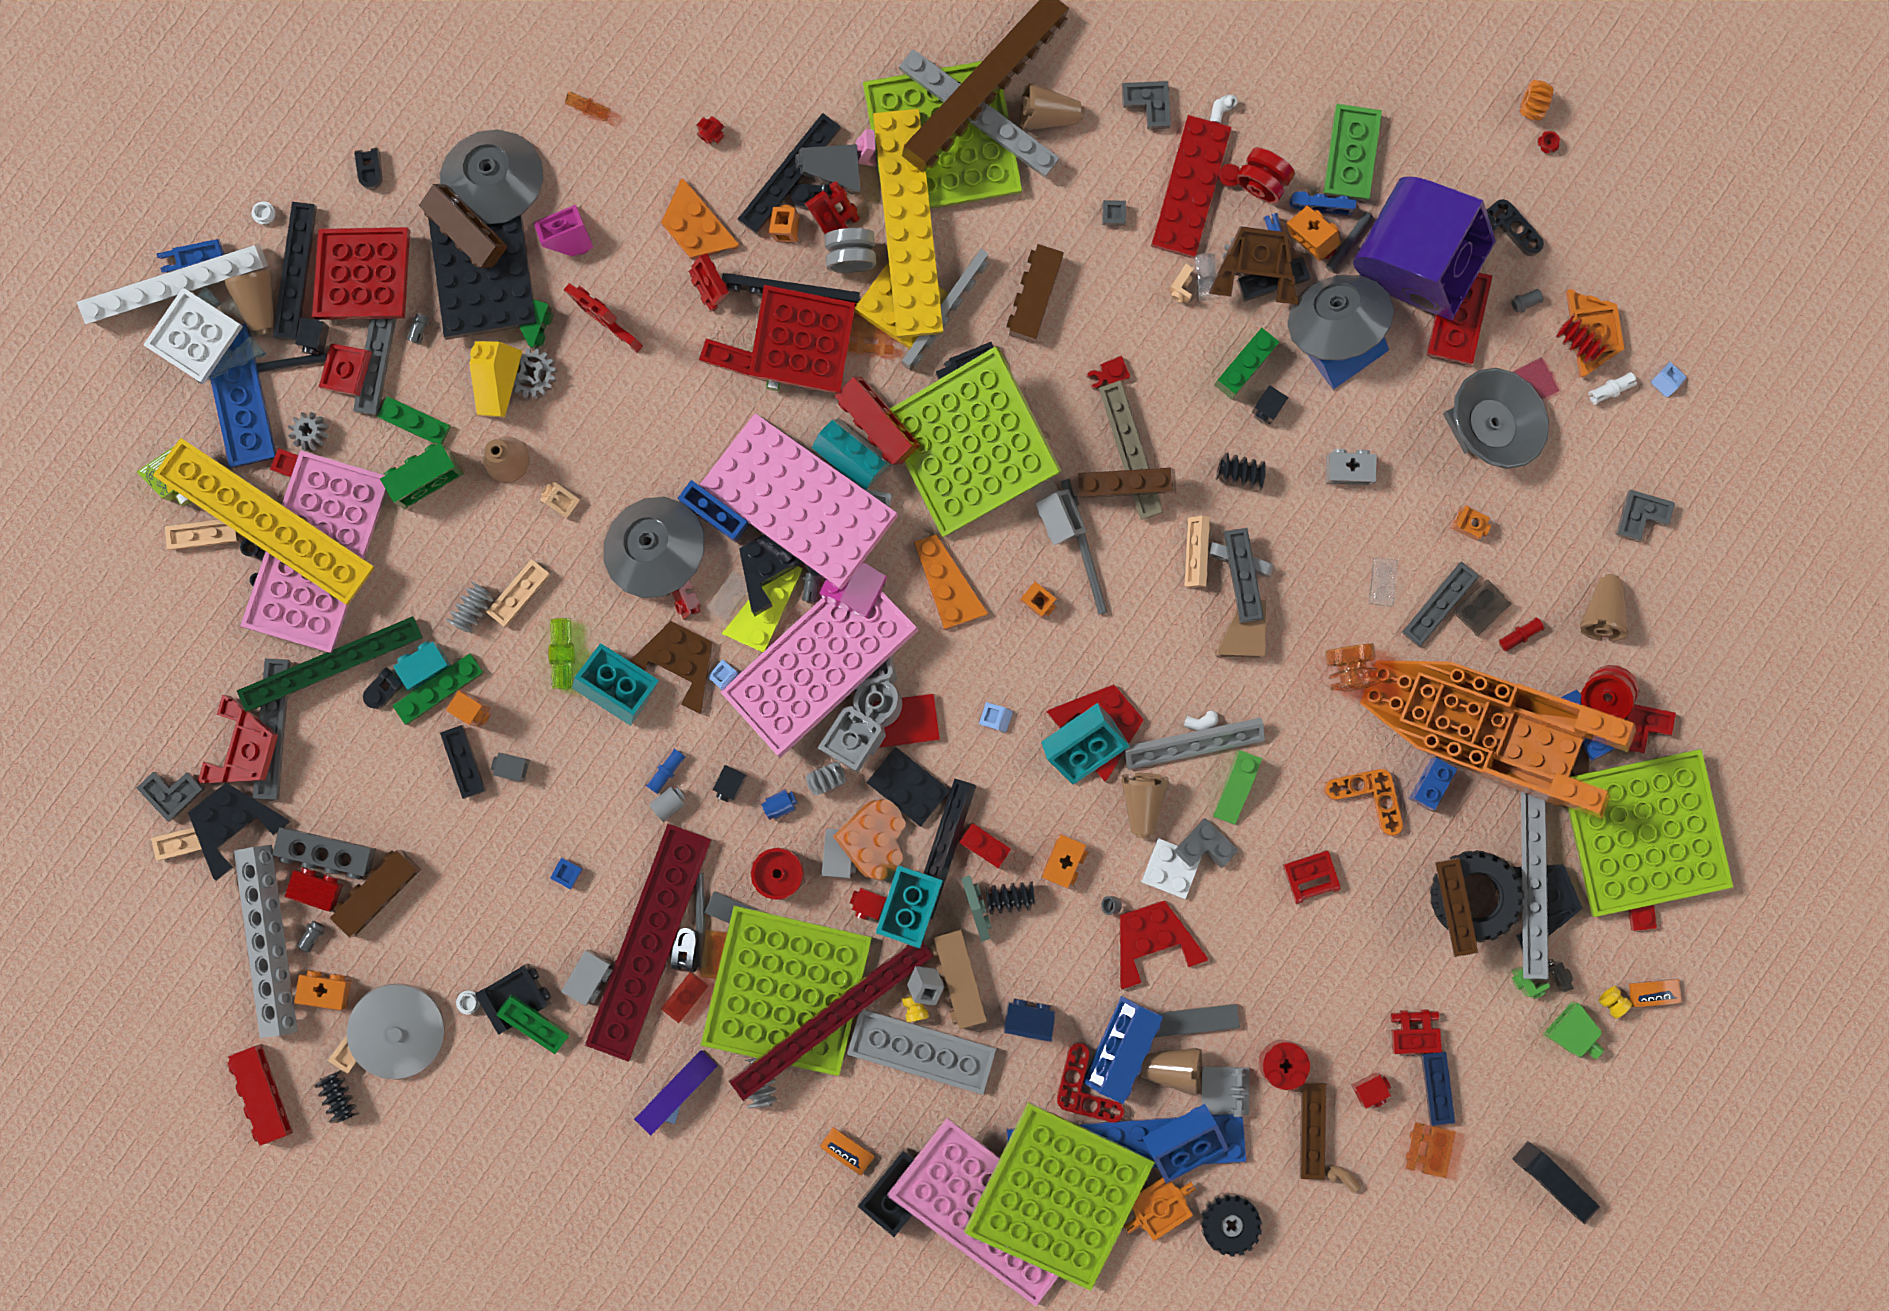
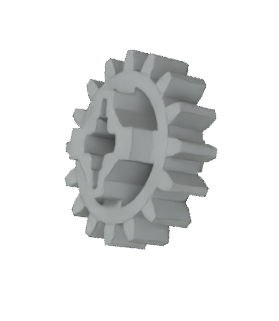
M526 348V354L521 355L519 366H522L520 372L516 374L513 388L516 387L515 392L518 395L523 391L525 398L532 394L533 398L537 399L538 393L545 396L546 388L553 389L550 382L557 381L552 376V374L557 373V369L551 367L555 362L552 359H548L549 355L546 352L540 355L538 348L534 350V353L529 348ZM529 359H537L541 362L538 361L536 363L530 362ZM528 366L534 371L536 381L529 376ZM546 373L545 380L542 382L543 375ZM526 384H532L534 385V388H527L524 386Z

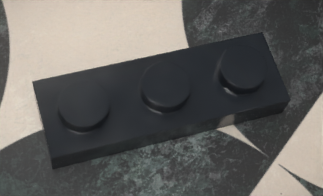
M1303 257L1290 262L1295 285L1310 279ZM1249 274L1238 278L1236 281L1245 302L1277 291L1279 278Z
M464 725L440 732L462 799L485 792L486 789Z

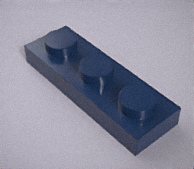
M1445 1051L1422 1053L1421 1059L1430 1125L1455 1123L1447 1054Z

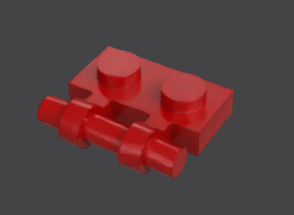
M837 181L830 184V188L833 191L831 196L828 197L823 190L805 203L824 234L848 228L845 221L849 218L852 223L860 219L856 206L849 201L844 187H840ZM840 202L843 209L838 213L835 205Z
M705 253L696 259L691 266L692 269L688 272L692 278L690 281L701 294L700 299L702 303L707 305L709 311L712 312L718 308L717 304H720L729 292L725 282L722 281L714 262Z
M1421 1009V1012H1408V1010H1400L1399 1013L1390 1014L1391 1022H1400L1401 1029H1391L1393 1054L1442 1052L1441 1029L1431 1028V1021H1439L1438 1011L1430 1012L1429 1009ZM1409 1022H1422V1028L1410 1029Z

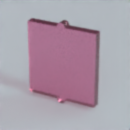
M1542 357L1513 371L1529 382L1541 399L1559 391L1552 378L1553 373L1549 372Z

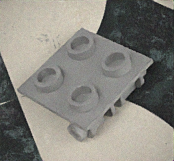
M1202 1066V1105L1206 1104L1211 1115L1234 1114V1117L1249 1115V1067Z

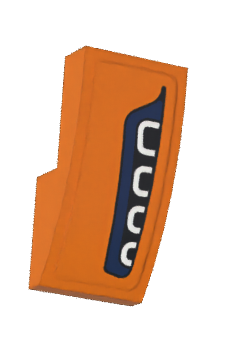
M1679 979L1629 983L1631 1007L1682 1003Z
M832 1127L820 1145V1148L859 1175L863 1174L874 1158L872 1152L854 1142L852 1138L835 1127Z

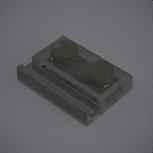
M1487 579L1453 613L1478 636L1512 603Z

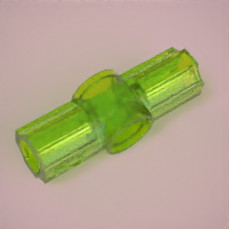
M570 618L550 619L551 644L548 646V659L551 665L552 689H572L573 686L572 664L575 661V649L572 643V623Z

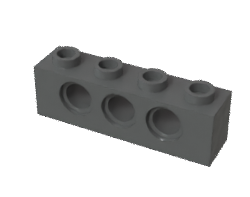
M279 828L272 855L278 856L280 862L293 864L294 860L302 862V867L316 869L317 865L325 867V872L339 874V871L348 873L347 877L361 880L362 876H366L371 871L376 848L290 828ZM301 842L306 848L303 855L297 852V846ZM322 848H326L328 851V858L326 860L320 858L319 853ZM345 853L351 856V863L348 866L342 862V857Z

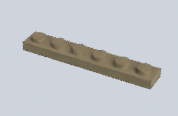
M1122 381L1100 387V394L1124 469H1150ZM1158 494L1133 495L1141 520L1164 513Z

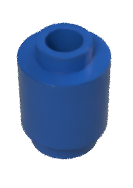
M786 789L766 798V801L761 803L769 820L773 818L778 819L795 811V805L798 804L792 791L788 793Z

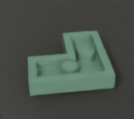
M970 875L961 879L981 942L990 939L988 929L992 927L988 915L983 916V914L987 913L983 899L978 901V897L982 896L978 883L973 884Z

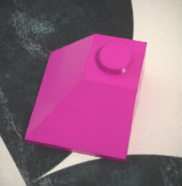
M576 204L534 222L540 243L544 248L572 257L585 254L589 249L594 248Z

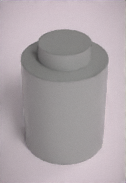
M671 786L649 805L655 814L665 822L686 805L684 802L686 796L678 787L674 789Z

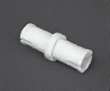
M1629 372L1616 380L1610 379L1605 385L1589 391L1588 395L1591 396L1589 398L1594 405L1610 397L1615 398L1621 392L1637 385L1636 378L1633 373Z

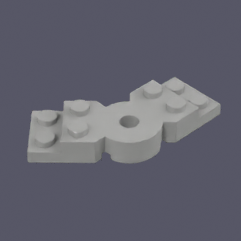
M892 655L854 690L856 691L853 701L854 707L843 708L818 747L820 751L857 773L869 755L875 754L886 737L884 727L892 724L902 710L901 695L893 685L897 679V673ZM882 699L880 705L873 707L875 700Z

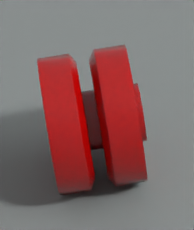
M1255 147L1246 159L1248 165L1241 166L1235 179L1249 194L1264 202L1276 204L1285 192L1283 187L1289 186L1296 173L1292 166L1282 157L1264 148Z
M1606 665L1598 668L1590 675L1581 691V703L1583 706L1620 719H1624L1629 715L1639 697V685L1635 676L1629 670L1617 665Z
M780 847L767 849L759 854L753 862L751 869L752 884L757 892L765 898L773 900L785 899L796 893L802 885L805 875L803 863L798 855L789 849ZM775 869H779L781 871L782 875L780 878H775L773 876L775 874Z

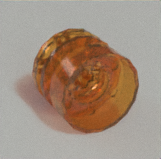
M1374 643L1325 651L1327 666L1338 667L1339 671L1329 675V679L1340 678V683L1330 685L1331 691H1357L1368 689V687L1380 683L1379 677H1368L1369 673L1378 672V668L1367 667L1366 662L1376 659Z

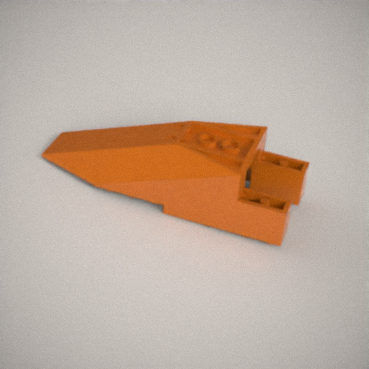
M1377 660L1360 701L1362 706L1418 750L1556 806L1562 804L1601 819L1611 797L1609 792L1570 778L1583 741L1586 737L1628 752L1636 733L1635 724L1519 683L1514 684L1454 662Z

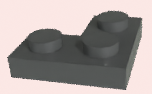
M1168 81L1122 83L1123 108L1146 107L1147 129L1170 128Z
M1631 489L1628 490L1616 535L1640 541L1646 520L1665 526L1669 525L1675 502Z
M152 772L136 787L167 822H171L205 790L190 772H186L171 787L157 772Z
M1206 818L1202 819L1174 850L1189 867H1192L1206 853L1220 868H1223L1239 851Z

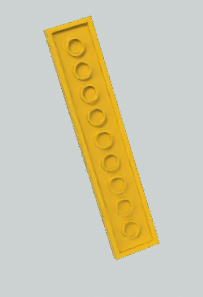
M919 109L873 113L897 339L943 334L926 170L922 173L902 157L904 145L921 128Z
M182 438L178 440L153 474L155 478L347 606L375 569L374 566Z

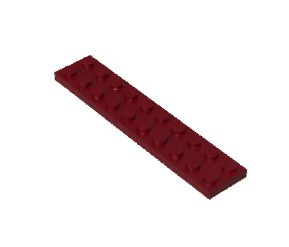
M667 823L585 1046L627 1062L631 1060L673 947L674 939L679 931L697 878L712 842L711 838Z

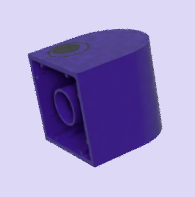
M1411 176L1400 178L1353 260L1356 271L1361 276L1378 282L1390 296L1452 321L1496 242L1482 199L1423 178Z

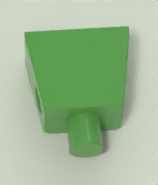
M1571 1001L1542 1034L1577 1057H1582L1587 1052L1593 1059H1597L1604 1052V1049L1596 1042L1602 1034L1601 1030L1577 1002Z

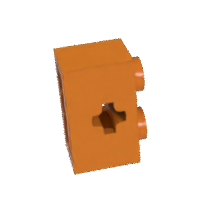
M1306 206L1287 222L1290 236L1319 261L1341 244L1339 238L1340 231L1337 226L1332 222L1329 224L1318 210L1313 211L1309 206Z
M459 690L446 709L447 712L469 726L478 728L480 725H485L491 716L489 713L491 707L469 693Z
M1059 834L1041 877L1067 889L1069 885L1074 886L1079 874L1076 872L1078 863L1083 864L1088 851L1084 850L1086 845ZM1068 855L1070 856L1069 861L1072 864L1063 869L1061 868L1062 863L1059 860Z
M307 970V974L299 975L294 1003L335 1010L347 1009L352 980H345V975L330 974V977L321 976L322 972ZM320 986H323L325 989H328L327 993H323L322 990H319Z

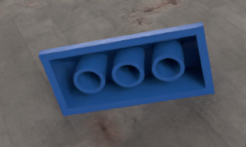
M1121 996L1085 1074L1083 1083L1099 1094L1124 1104L1131 1094L1135 1078L1141 1072L1142 1062L1151 1050L1152 1040L1161 1028L1163 1016Z

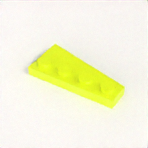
M796 567L763 586L762 588L773 607L754 617L750 601L748 600L722 634L763 653L769 645L803 568Z

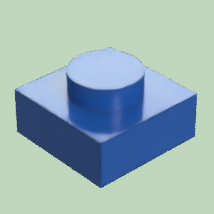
M561 857L550 879L568 889H572L583 868Z

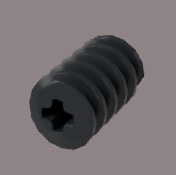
M1226 452L1220 459L1216 480L1220 475H1223V482L1226 483L1229 477H1232V484L1235 485L1238 479H1241L1242 487L1245 486L1247 481H1250L1251 489L1254 488L1256 483H1259L1261 491L1266 477L1265 461H1261L1257 466L1256 459H1252L1248 464L1247 457H1243L1239 462L1238 455H1234L1230 460L1229 453Z
M1033 881L1029 882L1027 889L1023 882H1020L1018 889L1014 883L1010 884L1009 890H1007L1005 884H1001L1000 891L997 890L996 885H992L990 892L986 887L987 906L990 915H993L995 908H997L999 914H1002L1004 907L1007 908L1009 913H1012L1013 906H1016L1018 912H1021L1023 905H1025L1027 911H1031L1032 904L1035 905Z
M342 1070L319 1079L320 1081L314 1085L315 1088H323L318 1094L319 1097H327L322 1102V1106L330 1105V1108L325 1112L326 1115L334 1114L329 1123H339L359 1114L351 1112L356 1107V1104H348L353 1096L344 1095L349 1090V1087L340 1086L346 1080L345 1078H337Z

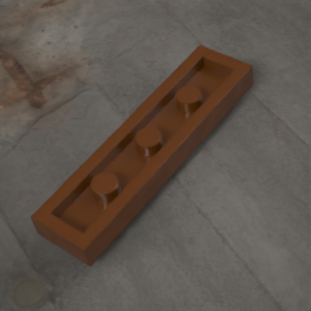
M1455 858L1435 862L1454 957L1479 953L1460 859Z
M1305 1082L1301 1086L1300 1179L1325 1180L1326 1083Z

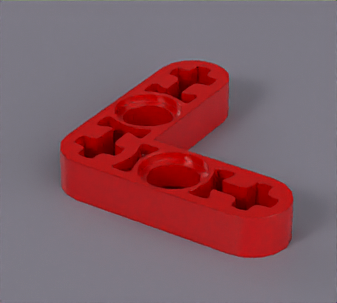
M1081 1042L1073 1043L1067 1052L1056 1101L1058 1106L1068 1112L1108 1122L1120 1121L1124 1115V1109L1118 1101L1081 1091L1089 1059V1050ZM1078 1047H1082V1052L1085 1053L1084 1057L1080 1056L1078 1064H1083L1082 1069L1075 1065H1068L1069 1061L1075 1062V1055L1072 1054V1051L1077 1050ZM1070 1070L1079 1072V1080L1075 1083H1070L1066 1079V1074ZM1064 1084L1073 1088L1077 1087L1076 1092L1071 1090L1070 1097L1074 1101L1073 1103L1069 1102L1068 1106H1065L1064 1101L1061 1100V1096L1065 1097L1068 1090L1063 1088ZM1087 1099H1094L1097 1103L1096 1109L1092 1112H1087L1083 1107ZM1101 1101L1105 1102L1103 1106L1106 1108H1112V1105H1116L1119 1114H1114L1113 1117H1110L1109 1112L1102 1110V1115H1098L1101 1109Z

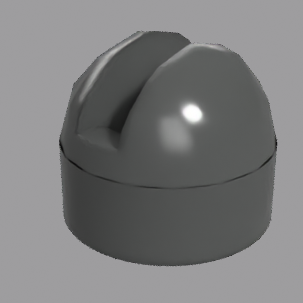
M1115 896L1104 897L1101 903L1102 911L1106 915L1119 913L1122 909L1121 900Z

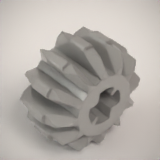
M301 412V419L293 417V421L296 424L289 425L288 428L294 432L288 436L290 439H295L293 442L294 446H301V449L307 451L309 447L313 451L317 450V443L324 446L325 443L321 439L322 437H329V434L323 432L329 426L323 423L324 418L322 416L316 417L314 412H310L307 416L306 413ZM306 429H312L311 434H305Z
M834 762L808 773L806 780L812 794L819 795L841 786L846 782V777L840 763Z

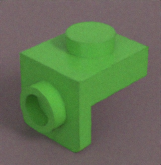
M1521 966L1511 970L1514 975L1512 981L1518 990L1521 989L1524 996L1536 999L1546 994L1545 990L1551 987L1545 981L1534 985L1532 979H1523V967Z

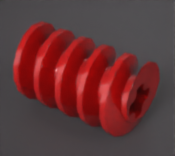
M1574 313L1558 329L1556 338L1565 336L1564 345L1572 342L1570 351L1578 348L1577 357L1586 355L1583 361L1584 364L1590 361L1593 362L1609 345L1600 346L1603 340L1601 337L1593 340L1596 332L1592 331L1587 334L1588 325L1580 328L1582 319L1573 321Z

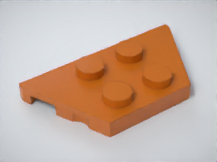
M682 178L661 221L662 226L690 259H696L705 253L713 255L727 249H738L740 246Z
M1568 289L1566 297L1570 317L1575 313L1573 321L1582 319L1580 328L1588 325L1587 334L1592 331L1596 332L1593 340L1601 337L1603 340L1600 346L1609 345L1593 362L1590 361L1584 364L1583 361L1586 355L1576 356L1579 376L1583 378L1624 350L1618 307L1616 303L1601 301L1597 297L1586 296L1575 292L1576 290Z

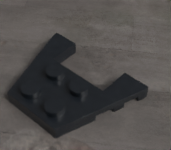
M765 534L739 548L751 611L754 617L773 607L762 587L801 564L805 565L815 582L823 578V576Z
M228 783L223 784L188 812L206 862L216 882L233 869V866L221 854L218 848L253 820L258 818L273 836L278 833L279 828H284L290 823L287 818Z
M1564 864L1547 865L1548 936L1583 909ZM1513 867L1522 882V867ZM1493 881V884H1494V886H1495V888H1496V890H1497L1498 887H1497L1496 883ZM1522 932L1520 934H1517L1516 937L1523 951Z

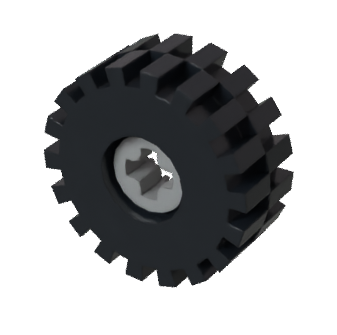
M1222 1193L1223 1196L1218 1197L1217 1195L1213 1197L1214 1200L1212 1202L1208 1201L1206 1209L1202 1210V1219H1200L1201 1231L1207 1243L1213 1250L1218 1251L1219 1254L1224 1256L1228 1254L1230 1257H1235V1254L1241 1256L1245 1254L1244 1251L1246 1250L1250 1252L1253 1249L1252 1245L1259 1242L1258 1236L1262 1234V1220L1258 1210L1246 1197L1239 1196L1237 1193ZM1227 1220H1237L1235 1224L1236 1230H1226L1228 1227Z

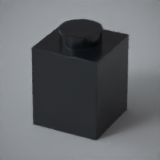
M300 317L295 345L302 349V352L305 354L316 355V352L324 353L329 326L323 321Z
M1269 385L1251 412L1255 414L1254 418L1259 422L1271 424L1289 397Z
M724 765L712 789L717 792L715 797L725 802H729L730 799L736 800L748 775Z

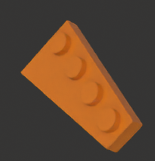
M937 535L915 541L914 544L944 630L988 615Z

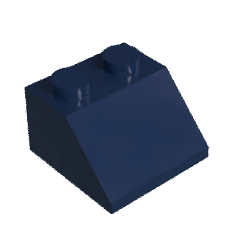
M1014 998L1013 1002L1008 1001L1003 1027L1004 1033L1052 1042L1055 1010L1050 1009L1051 1005L1037 1003V1006L1027 1005V1000Z

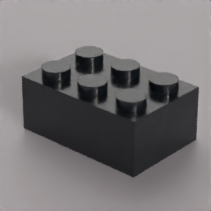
M905 1147L900 1150L857 1205L859 1209L893 1237L898 1234L913 1215L888 1196L890 1190L916 1158Z

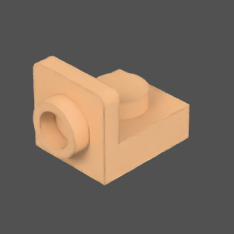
M1187 264L1184 265L1168 292L1171 293V297L1180 303L1184 301L1188 304L1193 295L1182 287L1186 289L1192 281L1193 277L1190 274L1194 268Z
M555 482L544 487L540 499L541 502L566 519L580 501V499Z

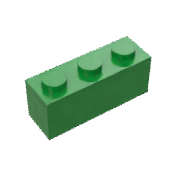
M1261 327L1214 385L1232 400L1276 348L1279 341Z

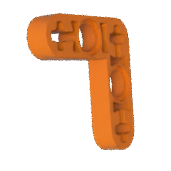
M1371 770L1334 778L1325 783L1324 793L1332 800L1372 792L1381 831L1386 835H1397L1401 832L1403 827L1393 779L1387 770ZM1378 773H1381V776H1386V781H1383L1384 789L1389 787L1390 792L1377 794V790H1382L1381 784L1375 782ZM1358 777L1363 780L1364 787L1362 790L1356 791L1353 789L1352 781L1354 778ZM1347 779L1349 794H1346V789L1338 791L1337 796L1333 792L1330 793L1329 788L1333 787L1332 783L1335 782L1336 786L1345 785L1343 780ZM1387 795L1391 798L1392 805L1390 808L1384 809L1381 807L1380 799L1382 796ZM1395 812V815H1390L1391 821L1397 823V826L1393 827V832L1385 827V824L1389 823L1388 816L1383 817L1382 813Z

